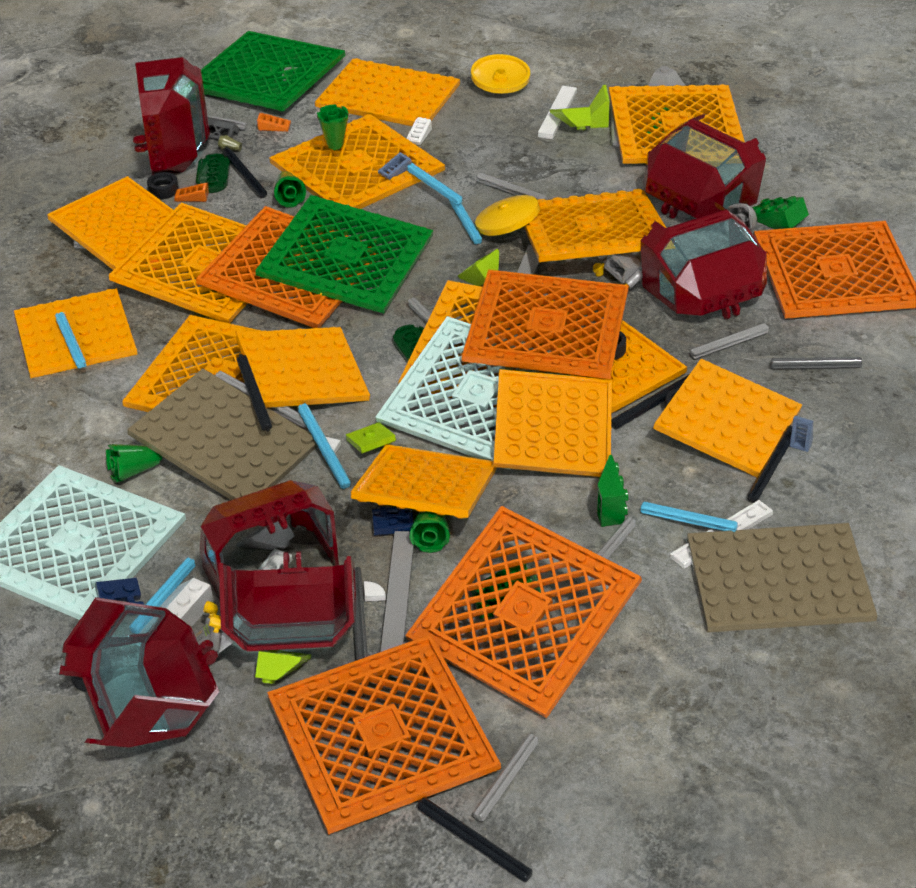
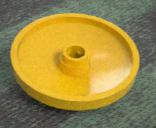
M488 55L478 59L472 65L471 79L477 87L485 91L501 94L512 93L521 90L529 83L530 68L523 60L511 55Z
M530 195L508 197L491 204L481 211L475 220V225L479 233L487 236L510 233L530 223L538 215L540 206L537 199Z

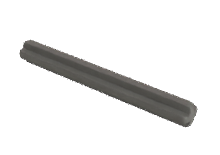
M772 358L770 365L772 369L862 367V358Z

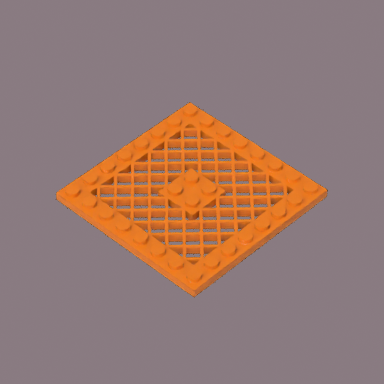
M267 206L247 224L196 278V284L312 328H320L342 302L320 294L313 295V292L256 276V272H252L256 271L257 267L279 239L276 236H281L294 218L292 215Z
M886 221L754 231L753 236L763 250L767 252V274L784 318L916 308V282Z
M488 269L462 353V361L611 379L629 285Z
M501 506L405 636L407 640L413 641L431 634L446 662L547 718L639 586L642 578L632 571ZM515 540L516 546L505 549L504 543ZM518 540L524 542L525 544L519 545ZM535 548L542 551V553L536 554ZM532 549L533 555L522 557V551ZM518 554V559L507 561L506 555ZM503 556V563L493 565L492 559ZM549 558L550 564L539 566V560ZM553 558L559 560V562L554 563ZM535 562V568L524 569L523 564ZM520 565V572L510 574L509 568ZM570 566L577 569V571L571 572ZM567 567L568 573L556 575V569ZM506 569L507 575L495 576V571ZM552 571L553 577L542 579L541 573ZM491 573L492 579L481 581L480 575ZM537 574V581L527 583L526 577ZM588 576L594 578L595 580L589 581ZM585 577V582L574 585V578ZM523 578L524 584L519 581H516L515 584L512 585V580ZM570 580L571 586L559 589L558 582ZM508 582L509 588L498 590L497 584ZM555 583L556 590L544 591V586ZM494 585V592L484 594L483 588ZM602 585V592L592 594V587ZM540 587L541 593L534 590V588ZM479 589L480 595L469 598V591ZM588 590L589 595L577 598L576 591ZM573 593L574 599L562 602L561 595ZM505 596L501 602L500 597ZM558 596L559 603L553 604L552 597ZM496 598V605L486 607V600ZM600 599V601L595 606L594 601ZM482 602L483 608L471 609V604ZM591 603L592 608L580 611L579 604ZM467 606L468 612L457 614L456 608ZM576 606L577 612L565 615L564 608ZM561 609L562 616L550 618L549 612ZM493 613L495 619L489 620L488 614ZM546 614L547 619L541 621V619ZM484 615L485 621L474 624L473 617ZM588 616L586 621L583 623L582 618ZM579 619L580 625L568 628L567 621ZM470 620V625L459 626V621ZM455 622V629L445 631V624ZM505 623L513 628L506 629ZM564 623L565 629L553 632L552 625ZM502 625V631L491 633V626ZM549 626L550 633L538 635L537 629ZM487 628L488 634L477 637L476 630ZM472 631L473 638L462 640L461 634ZM534 631V637L526 639L523 638V633L530 636L531 633ZM576 633V635L571 641L570 635ZM519 634L520 640L509 643L508 636ZM457 635L458 641L451 638V636ZM567 636V643L556 645L555 638ZM504 637L505 644L494 646L493 640ZM552 640L553 646L541 649L540 642ZM489 641L490 648L479 650V643ZM537 643L538 650L526 652L525 646ZM474 645L475 651L467 646ZM522 647L523 654L511 655V649ZM565 650L559 658L558 652ZM507 651V658L497 660L496 653ZM492 654L493 661L485 656ZM555 654L556 660L544 662L543 655ZM540 658V664L529 666L528 659ZM524 660L526 667L514 670L513 663ZM509 664V665H510V670H508L507 668L503 667V665ZM552 668L549 674L547 675L546 669ZM542 670L544 677L532 680L531 673ZM527 674L528 680L524 679L520 675Z
M431 634L267 692L269 701L328 835L501 769L499 759ZM409 668L417 669V674L408 672ZM389 675L398 677L396 682L388 680ZM404 679L412 681L410 686L402 684ZM369 682L378 684L375 689L367 687ZM418 683L427 685L425 690L416 688ZM383 686L391 688L390 693L381 691ZM348 690L357 692L355 696L347 695ZM397 691L405 692L404 698L396 696ZM363 694L371 696L369 701L360 698ZM415 695L421 698L419 702L410 700L411 696ZM331 697L336 700L334 704L326 702L327 698ZM377 698L386 700L383 705L375 703ZM426 699L435 701L433 706L424 703ZM342 701L350 703L348 708L341 707L340 704ZM394 703L400 705L399 708H398V710H397V708H396V706H395ZM307 704L315 706L313 712L305 710ZM440 704H442L444 710L439 708ZM356 706L365 708L362 713L354 711ZM405 707L413 708V713L404 712ZM321 709L329 711L327 716L319 714ZM420 711L429 713L427 718L418 715ZM335 713L344 715L342 720L333 718ZM434 716L443 717L442 723L434 721ZM303 717L308 718L306 724ZM350 717L353 719V724L348 723ZM403 720H407V721H408V723H407L406 726H405ZM449 720L451 721L453 726L447 725ZM314 721L323 723L320 728L312 726ZM413 724L423 725L421 731L412 728ZM329 725L337 727L335 733L327 731ZM428 728L438 730L436 735L427 733ZM343 729L351 731L349 737L341 735ZM443 732L453 734L451 739L441 737ZM310 733L316 735L314 740L312 739ZM357 735H359L361 741L355 739ZM411 736L416 737L414 743L411 742ZM458 736L462 743L456 742ZM322 737L331 739L328 745L320 743ZM422 740L432 742L430 747L420 745ZM336 742L345 744L343 749L334 747ZM437 744L446 746L445 751L436 750ZM351 746L360 748L357 754L349 752ZM402 747L410 750L408 755L399 753ZM456 749L462 752L460 756L450 754L451 750ZM318 750L323 751V754H322L321 757H320V755H319ZM365 751L367 752L369 757L373 756L372 759L363 756ZM416 752L425 754L424 759L415 758ZM330 754L338 756L336 762L327 759ZM380 755L389 758L387 763L378 761ZM431 756L440 759L438 765L429 762ZM348 759L353 762L351 766L342 764L343 760ZM394 761L404 762L402 768L394 766ZM359 763L368 765L365 771L356 768ZM410 764L419 767L417 772L407 770ZM325 767L331 769V771H330L329 774H328V772H327V770H326ZM374 768H377L383 771L381 775L378 776L372 774V770ZM340 771L346 773L344 779L335 777L336 773ZM389 772L398 775L395 781L386 778ZM352 776L361 778L359 784L350 782ZM367 780L376 783L373 789L365 786ZM334 785L340 786L337 792L334 788ZM346 788L354 791L352 797L343 794Z

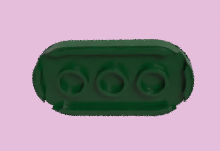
M219 153L208 154L205 156L206 158H201L198 161L196 185L208 183L209 193H217L228 186L230 161L228 157L225 158L224 155Z
M411 324L399 327L395 334H393V344L406 363H408L424 330L421 326L418 328Z

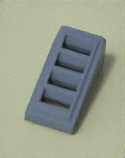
M400 152L379 169L378 173L390 180L392 177L407 171V166L412 163L411 158Z
M794 416L790 447L808 452L813 441V421Z

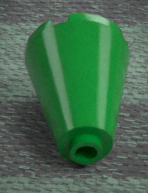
M336 104L323 106L320 108V112H317V118L327 146L332 150H339L343 147L349 116L346 107L341 105L342 108H340Z
M283 171L277 178L274 196L280 205L295 207L304 201L306 187L301 179L288 171Z
M110 444L108 445L110 449H106L105 452L107 469L112 470L113 475H110V477L116 483L159 465L162 460L161 455L147 446Z
M428 511L419 512L410 528L409 538L411 543L419 547V550L423 552L433 553L442 550L449 543L450 530L445 515H437L434 512Z

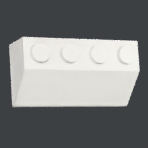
M192 578L180 584L160 607L167 608L192 627L203 615L205 602H213L211 585ZM152 615L138 631L147 630L156 616ZM141 641L132 642L131 644L140 647Z

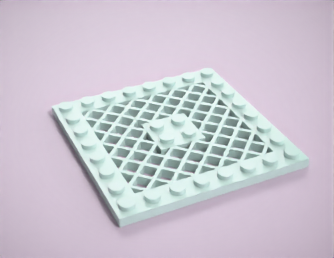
M447 316L376 415V422L466 455L493 461L495 441L492 438L495 437V430L489 431L488 428L496 426L497 408H494L493 405L497 404L496 395L498 393L499 376L495 377L494 374L499 373V369L509 370L513 369V367H491L490 365L479 363L462 365V356H458V354L464 350L471 324ZM463 343L462 346L454 347L455 344ZM452 355L455 357L448 360L445 359V357ZM458 364V367L449 369V366ZM484 366L487 367V369L478 371L477 369ZM441 368H445V369H446L445 371H441V372H437V371H436L437 369H441ZM515 368L516 371L534 372V373H535V372H539L538 370H526V369ZM545 372V374L571 376V374ZM459 373L462 374V376H459V377H456V378H453V376H452V375H456V374H459ZM449 377V380L440 381L442 378ZM434 380L437 381V383L428 385L427 383ZM453 386V389L444 391V388ZM440 389L441 391L436 394H431V392ZM425 393L428 394V396L419 398L418 396ZM444 399V402L435 404V401ZM430 402H431V404H432V405L427 406V407H422V404H426V403H430ZM459 404H460V406H461L460 408H457V409H453V410H452V408H451L452 406H456V405H459ZM415 406H418V407H419V409H416V410H413V411H410V410H409V408H412V407H415ZM445 408L448 409V411L443 412V413H439V411H438V410H442V409H445ZM477 410V414L468 415V412ZM431 412H435L436 414L429 417H426L425 415ZM464 413L465 417L459 419L455 418V416ZM494 417L493 420L485 422L484 418ZM447 418H451V419H452V421H449V422H445V423L442 422V420L447 419ZM477 420H481V423L476 425H472L471 423ZM464 422H468L469 427L459 428ZM480 428H484L485 433L476 435V431H480Z
M58 465L0 522V556L8 555V557L0 558V587L80 620L95 597H97L95 590L96 582L133 578L186 520V515L180 511ZM70 493L69 495H64V496H60V497H59V495H61V494ZM86 499L85 501L75 503L77 500ZM72 502L71 504L61 506L63 503ZM58 505L57 507L47 509V507ZM102 505V507H97V508H93V509L90 508V507ZM88 508V510L77 512V510ZM74 511V513L63 515V513ZM115 511L118 512V513L106 515V513H111V512H115ZM60 514V516L49 518V516ZM101 514L104 515V516H101V517L92 518V516H97V515H101ZM46 517V519L35 521V519ZM88 517L90 518V519L82 520V521H79V520H78V519H83V518H88ZM132 517H133L132 520L122 521L123 519H128V518H132ZM118 520L120 521L118 523L108 524L109 522H114ZM60 523H61V525H59V526L50 527L51 525H55V524H60ZM106 524L104 526L94 527L96 525ZM150 524V526H145L141 528L138 527L140 525ZM46 526H47L46 529L36 530L37 528H42V527H46ZM136 527V529H131L127 531L124 530L127 528ZM32 529H33L32 532H27V533H23V534H22L23 531H28V530H32ZM122 530V532L113 533V534L110 533V532H113V531ZM49 536V538L38 540V538ZM138 536L136 539L127 540V538ZM35 539V541L24 543V541ZM124 539L123 542L112 543L113 541ZM18 542L21 543V544H18V545L10 546V544H13V543H18ZM110 543L109 545L98 546L99 544ZM36 549V551H31L27 553L25 552L27 550ZM126 549V551H123V552H119V553H115V552H114V551ZM22 552V554L11 556L13 553ZM112 552L110 555L100 556V554ZM50 555L53 556V557H50V558L41 559V557L50 556ZM97 555L96 558L86 560V557ZM38 558L37 561L27 563V560ZM24 562L23 564L13 566V563ZM69 562V564L60 566L57 565L59 563ZM114 562V564L102 566V564ZM54 565V567L43 569V567ZM96 565H99V566H100V567H98V568H93V569H89V570H88V567H92V566H96ZM40 568L38 571L29 572V570ZM85 568L84 571L74 573V570ZM71 572V574L59 576L60 573ZM56 575V577L45 579L47 576ZM98 575H101V576H102V577H100V578H95V579H91V580H90V577L98 576ZM87 578L86 581L76 583V580ZM71 581H72V583H73V584H68V585L61 586L62 583H67V582H71ZM89 588V591L77 592L78 590Z

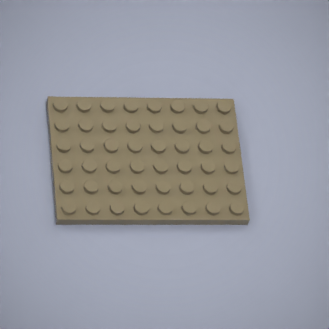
M201 369L128 428L129 436L230 500L276 485L318 447L309 432L269 408L266 409L273 427L269 432L263 431L250 397L205 369Z
M849 523L687 534L707 632L872 622L877 620V612Z

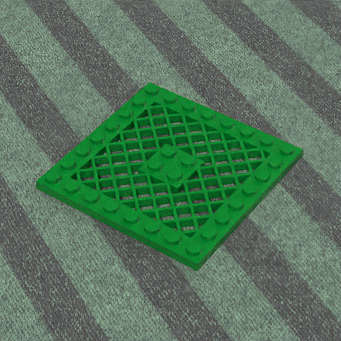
M247 31L201 69L204 94L285 111L346 56L345 50ZM191 80L184 83V89L198 92L197 85Z
M310 195L257 267L256 276L316 294L322 293L323 296L384 314L432 238L433 230Z

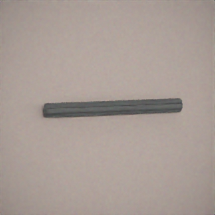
M356 567V620L354 633L356 660L368 657L362 575L361 568Z

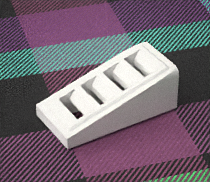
M418 117L406 139L415 145H421L432 130L431 120Z

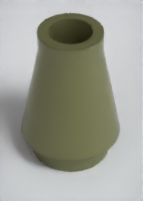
M227 135L220 136L218 147L221 150L228 146L232 151H241L242 143Z

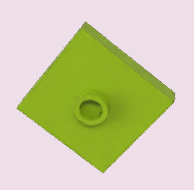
M380 422L345 434L346 440L362 454L396 441L395 434Z

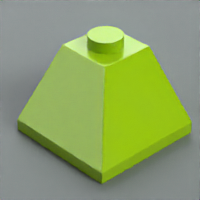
M606 85L601 87L589 106L591 112L590 128L609 127L610 100Z
M590 107L550 109L551 114L570 127H576L577 130L586 129V126H591Z
M496 249L482 257L460 273L458 277L472 285H483L488 269H499V250Z
M283 650L259 651L255 677L262 678L264 683H275V680L284 678L310 660L311 654Z

